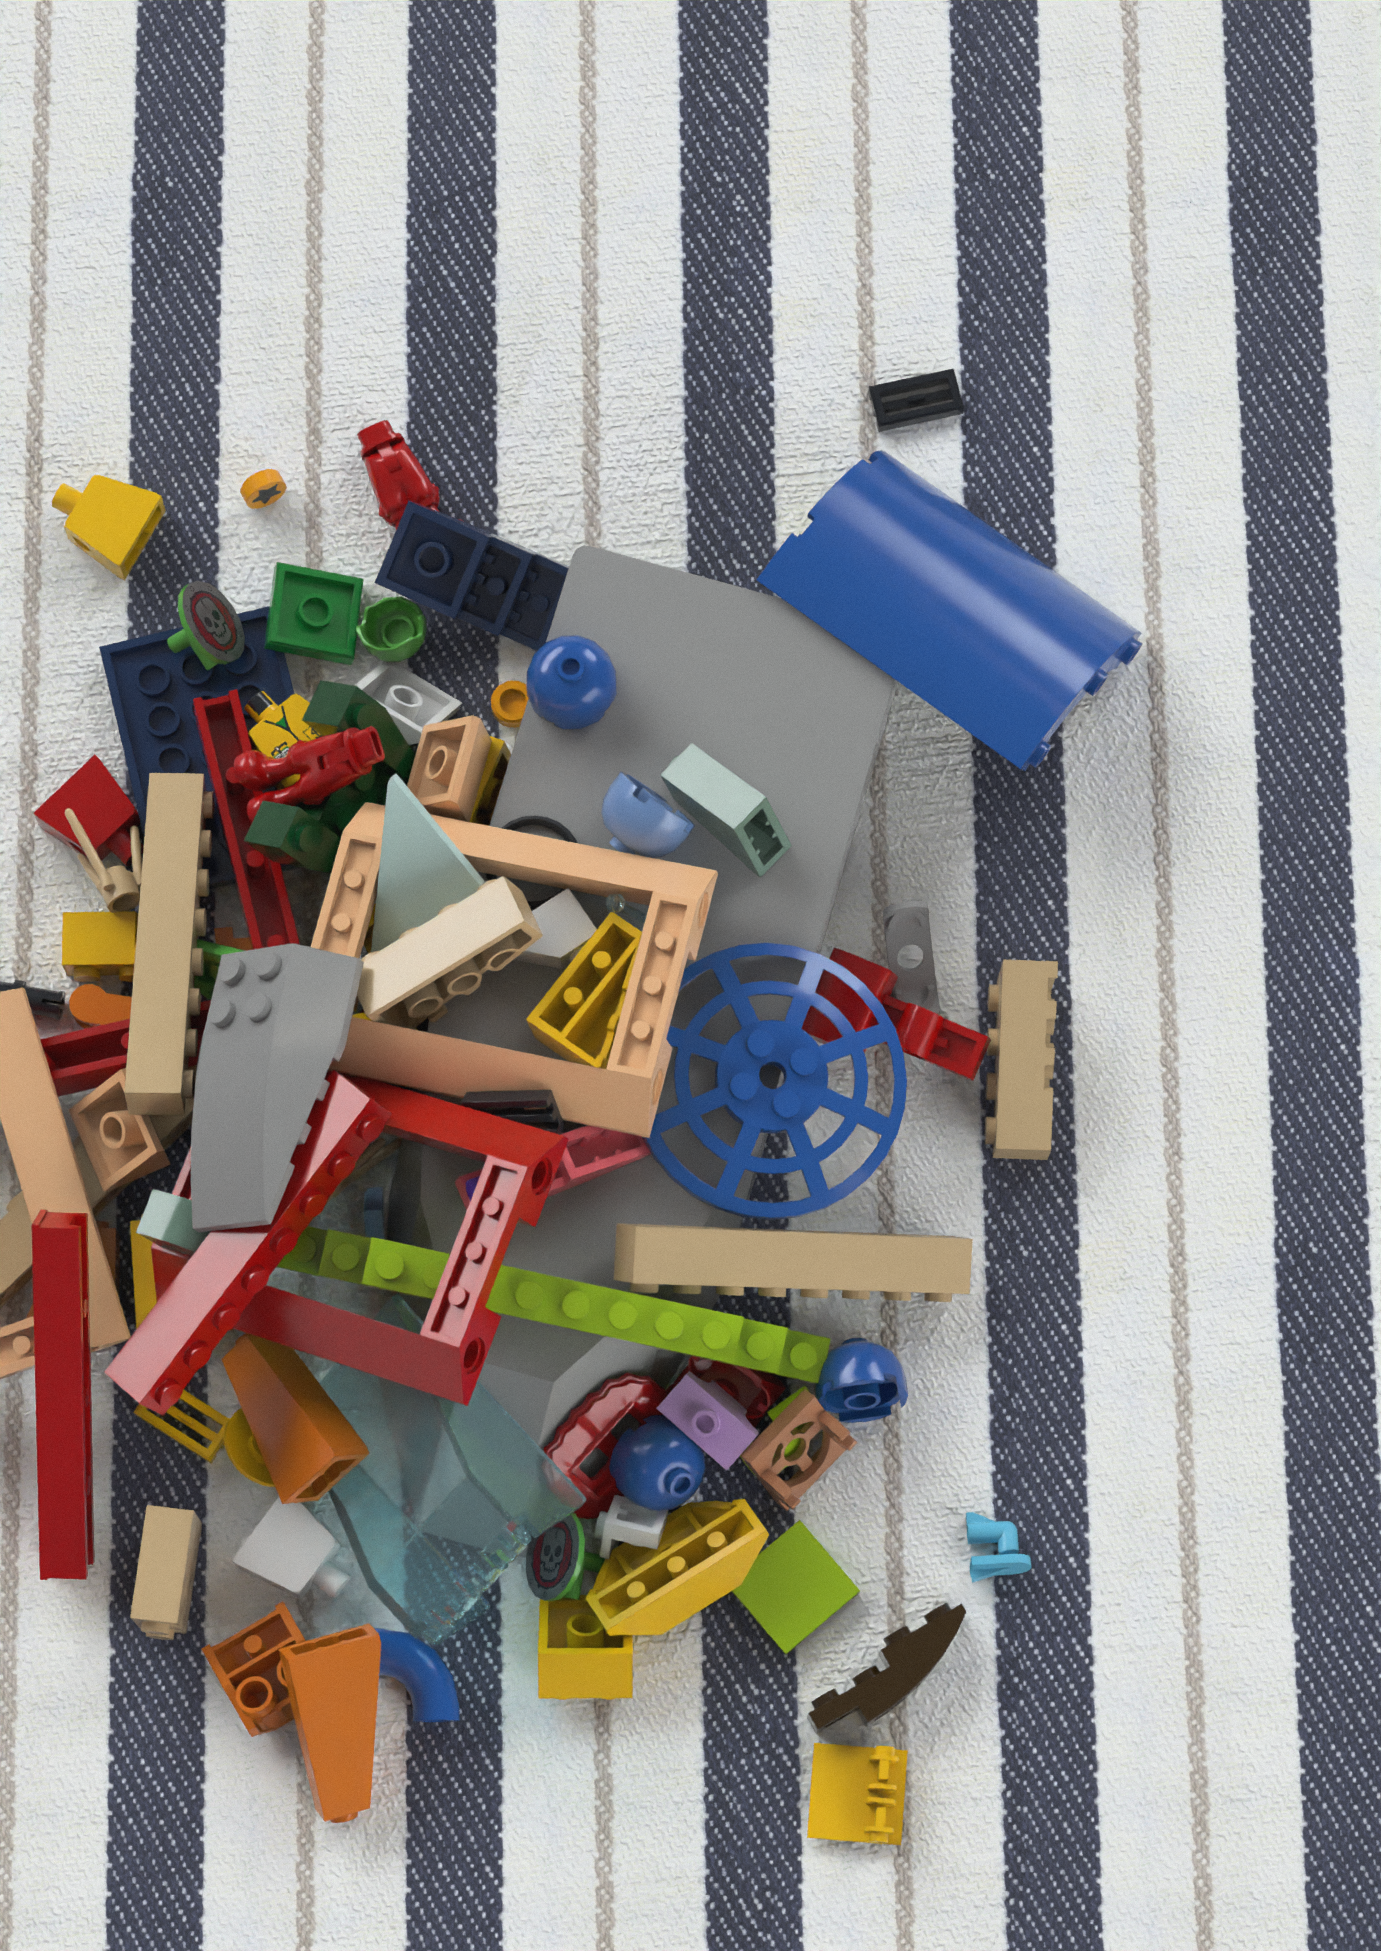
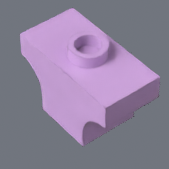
M690 1371L656 1408L725 1470L729 1469L759 1434L745 1416L747 1410L715 1381L712 1380L711 1383H707Z

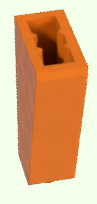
M247 1333L243 1334L235 1341L236 1345L221 1360L282 1504L318 1501L370 1454L367 1446L293 1348Z
M369 1623L279 1649L314 1806L324 1821L331 1820L333 1823L353 1820L358 1816L359 1811L370 1809L381 1640L379 1633Z

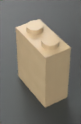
M147 1505L130 1615V1618L141 1628V1631L146 1633V1637L174 1640V1633H187L202 1522L194 1510Z

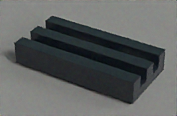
M954 368L869 386L868 388L878 432L956 416L964 412ZM948 384L949 389L912 395L882 403L881 401L882 397ZM952 400V402L939 404L935 406L885 416V414L891 412Z
M552 1090L466 1092L461 1102L464 1107L561 1135L565 1127ZM544 1107H546V1109H524V1108H544ZM504 1108H507L506 1110H484V1111H483V1109H504Z

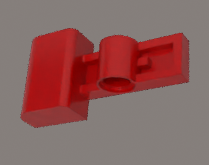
M833 948L829 959L843 966L862 981L883 1005L896 1029L904 1053L974 1081L991 1042L988 1036L949 1021L926 1008L909 1002L905 1003L891 997L890 995L898 979L894 972L844 950ZM823 970L815 993L821 995L838 1008L851 1023L855 1032L879 1024L872 1010L852 988L837 976ZM809 1007L801 1029L806 1031L814 1040L823 1044L842 1038L838 1029L826 1016L816 1008Z

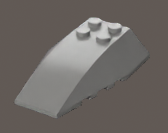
M294 943L223 954L221 956L196 1068L191 1133L192 1223L195 1231L208 1232L272 1223L295 1168L290 1163L295 1147L299 1144H305L311 1130V1126L306 1123L315 1100L323 1101L330 1084L324 1078L331 1062L340 1061L346 1046L364 964L359 958Z

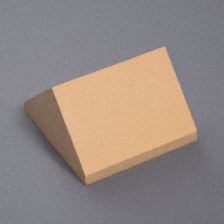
M471 715L423 726L407 787L430 815L470 822L492 742L481 718Z
M126 1068L119 1070L69 1109L104 1192L111 1191L170 1165L150 1116L128 1113L124 1093Z

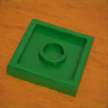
M277 562L273 573L264 649L352 665L355 659L356 626L359 624L364 579Z

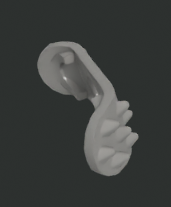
M903 899L902 902L891 904L884 908L883 911L888 968L898 976L892 990V997L905 1003L916 1004L939 1015L940 1006L936 985L928 904L921 900L909 901ZM907 945H916L923 951V959L915 968H904L897 961L899 951Z

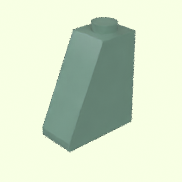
M693 743L680 755L676 756L660 774L673 799L760 878L792 846L766 796Z

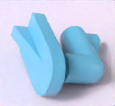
M973 1512L966 1513L968 1544L998 1543L999 1555L971 1556L970 1577L972 1578V1583L992 1576L1020 1574L1032 1568L1030 1556L1018 1554V1532L1012 1522H995Z

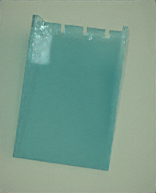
M398 1294L391 1297L373 1318V1320L420 1334L424 1324L420 1317ZM338 1363L320 1381V1385L365 1443L370 1453L328 1491L368 1587L415 1639L422 1635L429 1643L439 1646L483 1615L490 1608L489 1602L482 1596L483 1592L487 1591L507 1569L508 1563H512L532 1540L531 1535L536 1539L578 1510L586 1502V1497L478 1380L468 1406Z

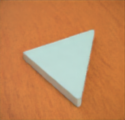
M397 774L393 775L387 784L371 952L380 951L397 941L406 930L420 927L438 916L441 909L450 904L461 902L477 892V889L485 883L484 879Z

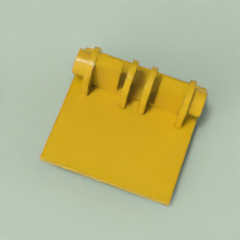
M814 1743L807 1838L901 1846L908 1750L894 1749L895 1747L876 1746L874 1748Z

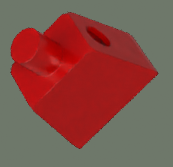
M93 755L33 814L38 825L44 831L78 854L81 853L87 857L65 816V810L72 809L101 861L112 852L126 866H130L132 864L130 828L132 826H139V814L102 761L96 755ZM141 843V853L143 854L144 845Z

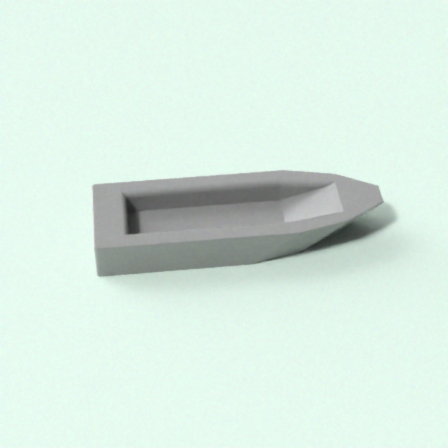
M584 545L577 548L570 562L546 642L560 636L579 635L595 641L608 653L616 670L617 694L611 706L605 711V715L598 722L582 729H562L554 726L553 722L547 721L543 716L541 718L534 712L528 699L489 826L502 828L510 821L525 816L548 817L565 826L579 844L618 851L609 843L613 835L603 823L601 810L603 799L610 785L622 771L625 775L629 774L667 801L665 802L673 808V813L680 810L696 825L675 851L663 857H655V859L716 870L718 872L696 961L720 950L738 945L757 943L792 945L820 954L898 681L782 598L592 546ZM691 743L766 796L792 846L761 878L753 873L673 799L660 776L669 763ZM529 825L514 830L565 841L555 830L545 826ZM478 872L484 881L487 882L486 873ZM506 877L523 891L527 901L547 899L562 889ZM571 891L596 929L612 911L640 931H643L649 905ZM772 955L742 957L729 961L741 985L768 980L798 985L806 963L790 957ZM687 959L685 969L696 961ZM512 960L500 971L488 969L482 974L481 986L470 995L458 994L445 1004L448 1012L436 1022L429 1021L426 1032L567 1061L535 1039L526 1018L568 965L559 969ZM712 969L698 975L678 992L670 1026L686 1030L689 1022L698 1011L715 996L723 993ZM771 994L748 997L759 1021H784L793 999L787 996ZM728 1005L715 1014L703 1027L699 1036L725 1045L741 1029L731 1006ZM672 1047L656 1114L678 1105L674 1085L675 1056L678 1050L675 1047ZM691 1054L689 1065V1083L692 1098L716 1088V1062L695 1054ZM765 1065L760 1068L759 1078L765 1087L776 1089L782 1086L784 1076L778 1067ZM413 1089V1092L462 1106L461 1102L463 1099ZM723 1106L701 1115L702 1120L709 1129L724 1143L733 1148L742 1125L736 1122ZM504 1108V1109H483V1111H484V1110H506L507 1108ZM563 1120L565 1127L561 1134L587 1125ZM686 1122L660 1133L667 1147L685 1168L701 1181L714 1188L717 1187L727 1162L718 1158L703 1146ZM768 1133L759 1134L751 1153L752 1156L761 1158ZM402 1138L389 1194L387 1240L450 1254L466 1214V1209L455 1181L459 1176L483 1169L485 1163ZM651 1154L600 1177L547 1197L536 1227L517 1222L501 1265L712 1310L721 1295L716 1294V1286H702L701 1294L673 1293V1285L659 1284L658 1293H643L630 1291V1283L613 1280L617 1223L741 1228L744 1217L715 1209L691 1196L666 1174ZM744 1170L734 1196L749 1200L757 1173ZM384 1290L383 1323L420 1334L432 1299ZM498 1314L501 1316V1320L468 1406L382 1378L422 1529L506 1554H513L531 1537L537 1523L548 1511L561 1508L544 1491V1482L538 1469L544 1460V1447L554 1440L557 1428L567 1422L571 1410L581 1406L588 1394L599 1391L606 1379H618L627 1372L637 1376H649L658 1385L666 1389L685 1354ZM626 1414L611 1430V1434L619 1441L622 1434L629 1428L635 1432L639 1427V1422L631 1414ZM595 1448L583 1460L579 1468L588 1477H593L607 1463L608 1457L599 1448Z

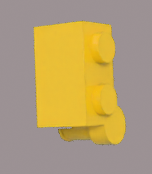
M136 911L116 913L63 912L62 966L66 975L73 976V979L78 982H97L101 980V976L119 975V979L122 981L133 982L138 913Z

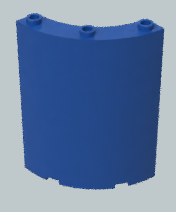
M886 451L873 452L868 459L871 464L863 459L859 461L816 503L807 515L813 522L802 535L790 534L759 575L757 581L1023 771H1026L1030 764L1036 768L1051 748L1047 741L1085 694L1089 693L1094 696L1106 681L1109 671L1117 669L1121 662L1128 665L1142 646V643L1137 640L1142 632Z

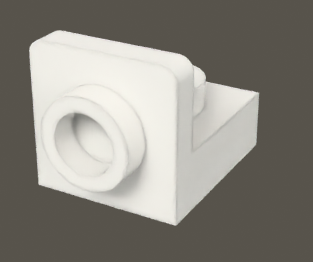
M615 1495L609 1511H601L596 1524L595 1539L602 1540L600 1557L610 1558L616 1540L627 1542L633 1546L657 1549L667 1523L669 1510L650 1511L632 1503L626 1497Z

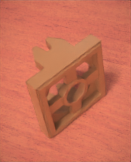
M804 1389L740 1456L776 1503L788 1511L790 1508L794 1509L801 1502L799 1498L845 1450L850 1451L857 1444V1441L849 1435V1430L824 1410L814 1395ZM807 1423L801 1430L794 1429L801 1424ZM822 1429V1446L810 1458L807 1455L810 1440ZM800 1438V1445L796 1452L789 1457H784L787 1445L793 1439ZM796 1464L799 1468L789 1480H782L777 1476L785 1466Z

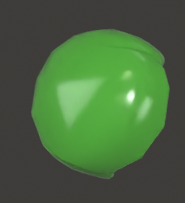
M402 596L385 597L364 609L362 623L360 626H356V632L369 654L384 662H401L412 657L423 644L427 631V620L416 603Z

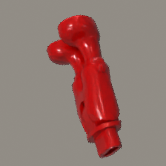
M388 420L371 425L357 434L363 447L360 453L361 458L365 463L371 486L380 506L378 514L388 525L397 530L408 501H413L440 512L438 509L440 504L439 488L434 483H431L421 464L405 443L403 436L400 433L394 432Z
M373 726L363 730L355 727L346 729L343 732L321 736L310 741L298 740L289 748L286 757L278 759L270 758L257 750H247L235 758L234 771L238 781L245 788L253 791L266 790L292 775L300 774V779L295 784L284 789L259 794L249 800L247 814L252 823L263 801L296 806L301 802L307 805H320L325 800V797L347 786L362 775L370 773L372 765L383 761L385 754L379 734Z

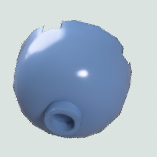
M622 771L610 785L603 799L601 810L603 823L613 835L609 843L619 852L630 854L637 852L650 858L663 857L675 851L696 825L680 810L673 813V808L665 802L667 801L629 774L625 775Z

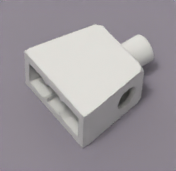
M280 1497L276 1499L231 1559L240 1570L299 1599L306 1595L313 1584L334 1599L350 1579L349 1574L331 1562L340 1548L338 1541L300 1502L282 1504Z

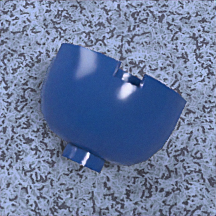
M579 635L560 636L546 642L534 654L526 673L527 697L534 712L541 718L543 716L547 721L553 722L554 726L562 729H582L598 722L605 715V711L611 706L617 694L616 670L608 653L595 641Z
M864 1338L847 1339L840 1346L831 1350L823 1364L819 1381L814 1386L815 1397L824 1410L839 1413V1421L846 1423L868 1422L885 1418L891 1415L890 1406L900 1400L902 1408L908 1398L905 1373L896 1356L891 1350L875 1342H868Z
M651 1415L643 1419L647 1424L640 1426L635 1432L629 1428L622 1434L612 1452L609 1465L610 1474L615 1478L617 1489L632 1503L650 1511L672 1510L687 1502L701 1485L705 1472L703 1449L664 1415Z

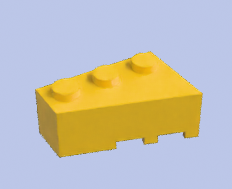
M610 912L526 1018L535 1039L569 1062L602 1069L607 1068L642 931L614 912Z

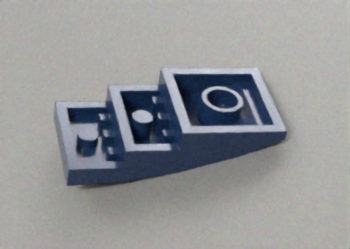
M408 501L374 583L453 619L459 618L494 635L507 637L538 651L546 643L569 566L413 501Z

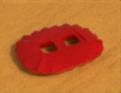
M627 1372L618 1379H606L599 1391L588 1394L581 1406L571 1410L567 1422L557 1428L554 1440L544 1447V1460L538 1469L544 1482V1491L559 1507L574 1512L579 1518L595 1519L599 1517L601 1511L608 1512L615 1495L625 1497L617 1489L615 1478L610 1474L611 1456L618 1442L611 1434V1430L626 1414H631L639 1422V1427L647 1424L643 1420L644 1418L651 1415H663L656 1408L668 1396V1392L649 1376H637ZM595 1448H599L607 1455L608 1461L595 1476L588 1477L580 1470L579 1465Z

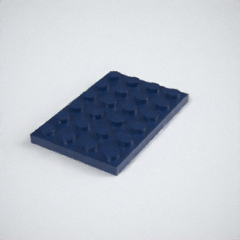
M269 606L237 614L245 636L244 650L236 661L226 665L218 663L209 670H206L191 646L179 653H174L169 648L167 639L184 629L183 627L99 647L144 837L149 773L204 774L206 791H213L194 715V698L202 697V700H208L229 695L228 691L237 689L249 733L258 724L244 710L246 704L253 696L264 691L279 706L294 694L285 653L264 649ZM273 786L271 788L263 790L262 792L265 793L268 791H276L278 789L276 788V786ZM215 801L214 818H206L205 830H211L212 852L211 857H203L202 869L209 870V889L235 883ZM280 863L282 872L300 868Z

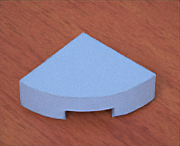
M383 1187L367 1188L364 1194L365 1237L368 1238L375 1237L385 1240Z

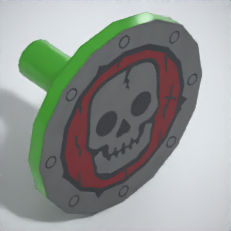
M195 581L184 586L178 595V612L184 629L167 639L169 648L174 653H179L191 646L206 670H209L218 663L226 665L239 659L244 650L245 636L241 621L233 605L222 592L209 583Z
M564 1508L548 1511L539 1520L531 1534L526 1552V1576L533 1594L544 1601L551 1602L561 1598L579 1600L584 1570L599 1573L605 1561V1558L600 1557V1554L584 1551L585 1537L582 1523L574 1512Z

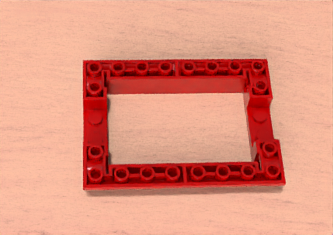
M327 1071V1074L324 1078L325 1080L328 1078L332 1071ZM341 1074L357 1084L393 1113L384 1124L382 1132L485 1163L420 1334L413 1333L268 1285L255 1294L240 1314L239 1321L232 1329L468 1406L501 1320L500 1315L485 1307L517 1222L536 1227L569 1139L563 1135L376 1080ZM191 1146L172 1192L173 1195L192 1200ZM152 1243L151 1254L156 1300L158 1301L192 1256Z

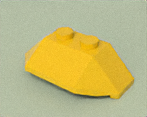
M736 1499L732 1502L705 1501L687 1503L668 1515L667 1523L657 1549L633 1546L627 1542L613 1549L610 1558L605 1559L596 1577L593 1589L589 1590L585 1599L609 1636L662 1635L739 1587L747 1576L769 1534L745 1499Z

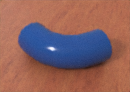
M374 1628L379 1633L381 1640L379 1675L393 1677L404 1685L411 1697L413 1722L460 1721V1706L454 1677L437 1651L410 1633Z

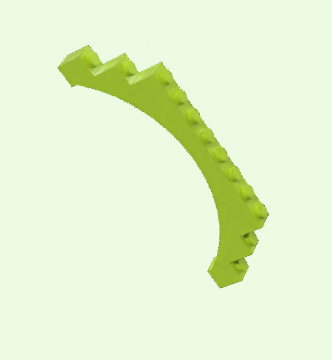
M307 1226L299 1236L294 1249L283 1257L277 1268L433 1300L450 1254L375 1237L368 1238L331 1229L325 1230ZM505 1265L500 1266L485 1306L498 1314L628 1341L810 1383H818L823 1364L827 1359L831 1338L744 1319L742 1316Z

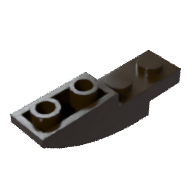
M945 1603L924 1615L923 1617L927 1624L911 1632L908 1626H905L885 1637L883 1641L886 1647L879 1652V1657L886 1667L885 1670L880 1672L876 1665L852 1678L855 1687L841 1695L838 1694L836 1688L832 1689L811 1702L814 1710L808 1713L807 1719L815 1733H819L855 1711L858 1712L867 1727L905 1700L928 1677L942 1659L956 1636L966 1614L964 1606L960 1604L951 1609L949 1604Z

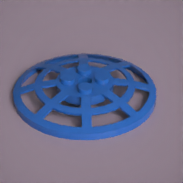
M774 943L738 945L714 952L692 963L684 969L679 991L698 975L712 969L723 993L715 996L704 1005L689 1022L686 1030L673 1026L669 1027L666 1039L670 1046L678 1048L674 1065V1085L678 1105L656 1114L650 1138L642 1137L653 1158L666 1174L691 1196L715 1209L740 1217L765 1220L797 1218L823 1210L846 1198L863 1184L885 1159L898 1134L905 1110L907 1076L904 1053L896 1029L883 1005L862 981L843 966L819 953L792 945ZM772 955L790 957L806 963L798 985L771 980L749 982L741 985L729 961L742 957ZM823 969L837 976L852 988L872 1010L879 1024L855 1032L851 1023L838 1008L821 995L815 993ZM771 994L787 996L793 999L784 1021H759L748 997ZM731 1006L741 1029L725 1045L699 1036L703 1027L715 1014L724 1007ZM809 1007L816 1008L826 1016L838 1029L842 1038L819 1046L806 1031L801 1029ZM887 1042L891 1053L894 1073L893 1104L889 1118L864 1106L868 1090V1070L863 1050ZM691 1054L716 1062V1088L692 1098L689 1083ZM851 1055L854 1070L852 1099L827 1088V1064ZM765 1065L778 1067L784 1076L783 1085L776 1089L765 1087L759 1078L760 1068ZM723 1106L726 1112L742 1125L734 1147L732 1148L719 1139L704 1123L701 1115ZM819 1106L845 1117L831 1137L820 1146L813 1148L804 1123L816 1112ZM686 1122L703 1146L718 1158L727 1162L717 1187L714 1188L701 1181L685 1168L667 1147L660 1133ZM857 1124L881 1135L876 1148L861 1167L843 1182L828 1189L819 1162L828 1158L840 1148L854 1131ZM787 1132L796 1156L769 1159L755 1157L751 1153L760 1133L775 1134ZM744 1170L765 1174L792 1173L801 1170L811 1197L798 1201L768 1203L745 1200L734 1196Z

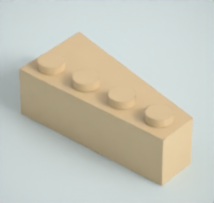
M504 876L487 881L471 896L459 903L444 907L440 910L438 916L420 927L406 930L397 941L384 949L364 956L361 959L364 964L357 996L366 1016L375 1022L416 1030L415 1028L427 1018L431 1022H436L448 1012L445 1004L458 994L470 995L481 986L480 982L483 973L488 969L500 971L543 936L523 891Z
M1003 959L997 985L989 984L988 1011L996 1012V1029L988 1028L987 1036L991 1039V1042L987 1049V1056H995V1073H987L986 1100H994V1117H986L985 1144L993 1145V1158L1048 1160L1051 1152L1053 1087H1049V1081L1053 1079L1055 1048L1054 1043H1050V1035L1054 1033L1057 1001L1051 999V990L1055 978H1058V961Z

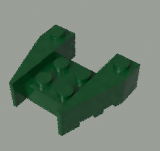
M321 680L302 721L322 736L343 732L349 728L356 727L359 730H363L373 726L379 734L385 758L383 761L373 764L371 772L367 775H362L347 786L325 797V800L320 805H307L301 802L300 806L296 807L263 801L244 841L273 862L331 874L345 827L365 802L386 805L387 784L393 775L397 774L407 786L415 754L384 706L358 686Z

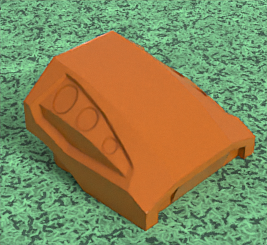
M283 1601L275 1605L276 1609L233 1636L211 1647L209 1644L201 1649L251 1737L275 1731L294 1720L279 1649L305 1642L306 1640Z

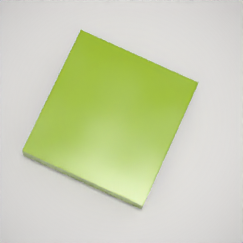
M799 1520L757 1556L743 1583L732 1590V1593L782 1652L787 1655L846 1603L856 1597L860 1590Z

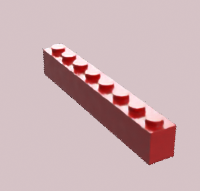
M333 1070L326 1079L330 1084L323 1101L315 1100L306 1121L311 1126V1130L305 1144H299L295 1147L290 1159V1163L295 1168L272 1223L211 1231L104 1371L106 1375L139 1404L164 1416L167 1410L180 1399L183 1389L198 1369L202 1368L209 1361L212 1351L227 1331L237 1324L240 1314L255 1294L266 1286L269 1276L283 1257L294 1249L299 1236L314 1217L322 1212L327 1199L340 1182L350 1175L356 1161L368 1145L383 1131L384 1124L393 1113L357 1084L337 1071Z

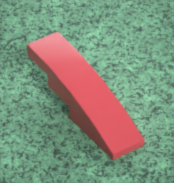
M590 1125L563 1133L561 1135L569 1140L547 1197L612 1172L651 1155V1152L642 1136ZM482 1169L459 1176L455 1181L466 1211L470 1204L466 1191V1182L480 1176Z

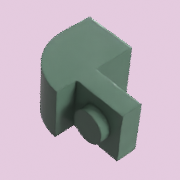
M153 1189L136 1231V1233L158 1246L190 1256L195 1253L211 1232H197L193 1229L192 1200Z

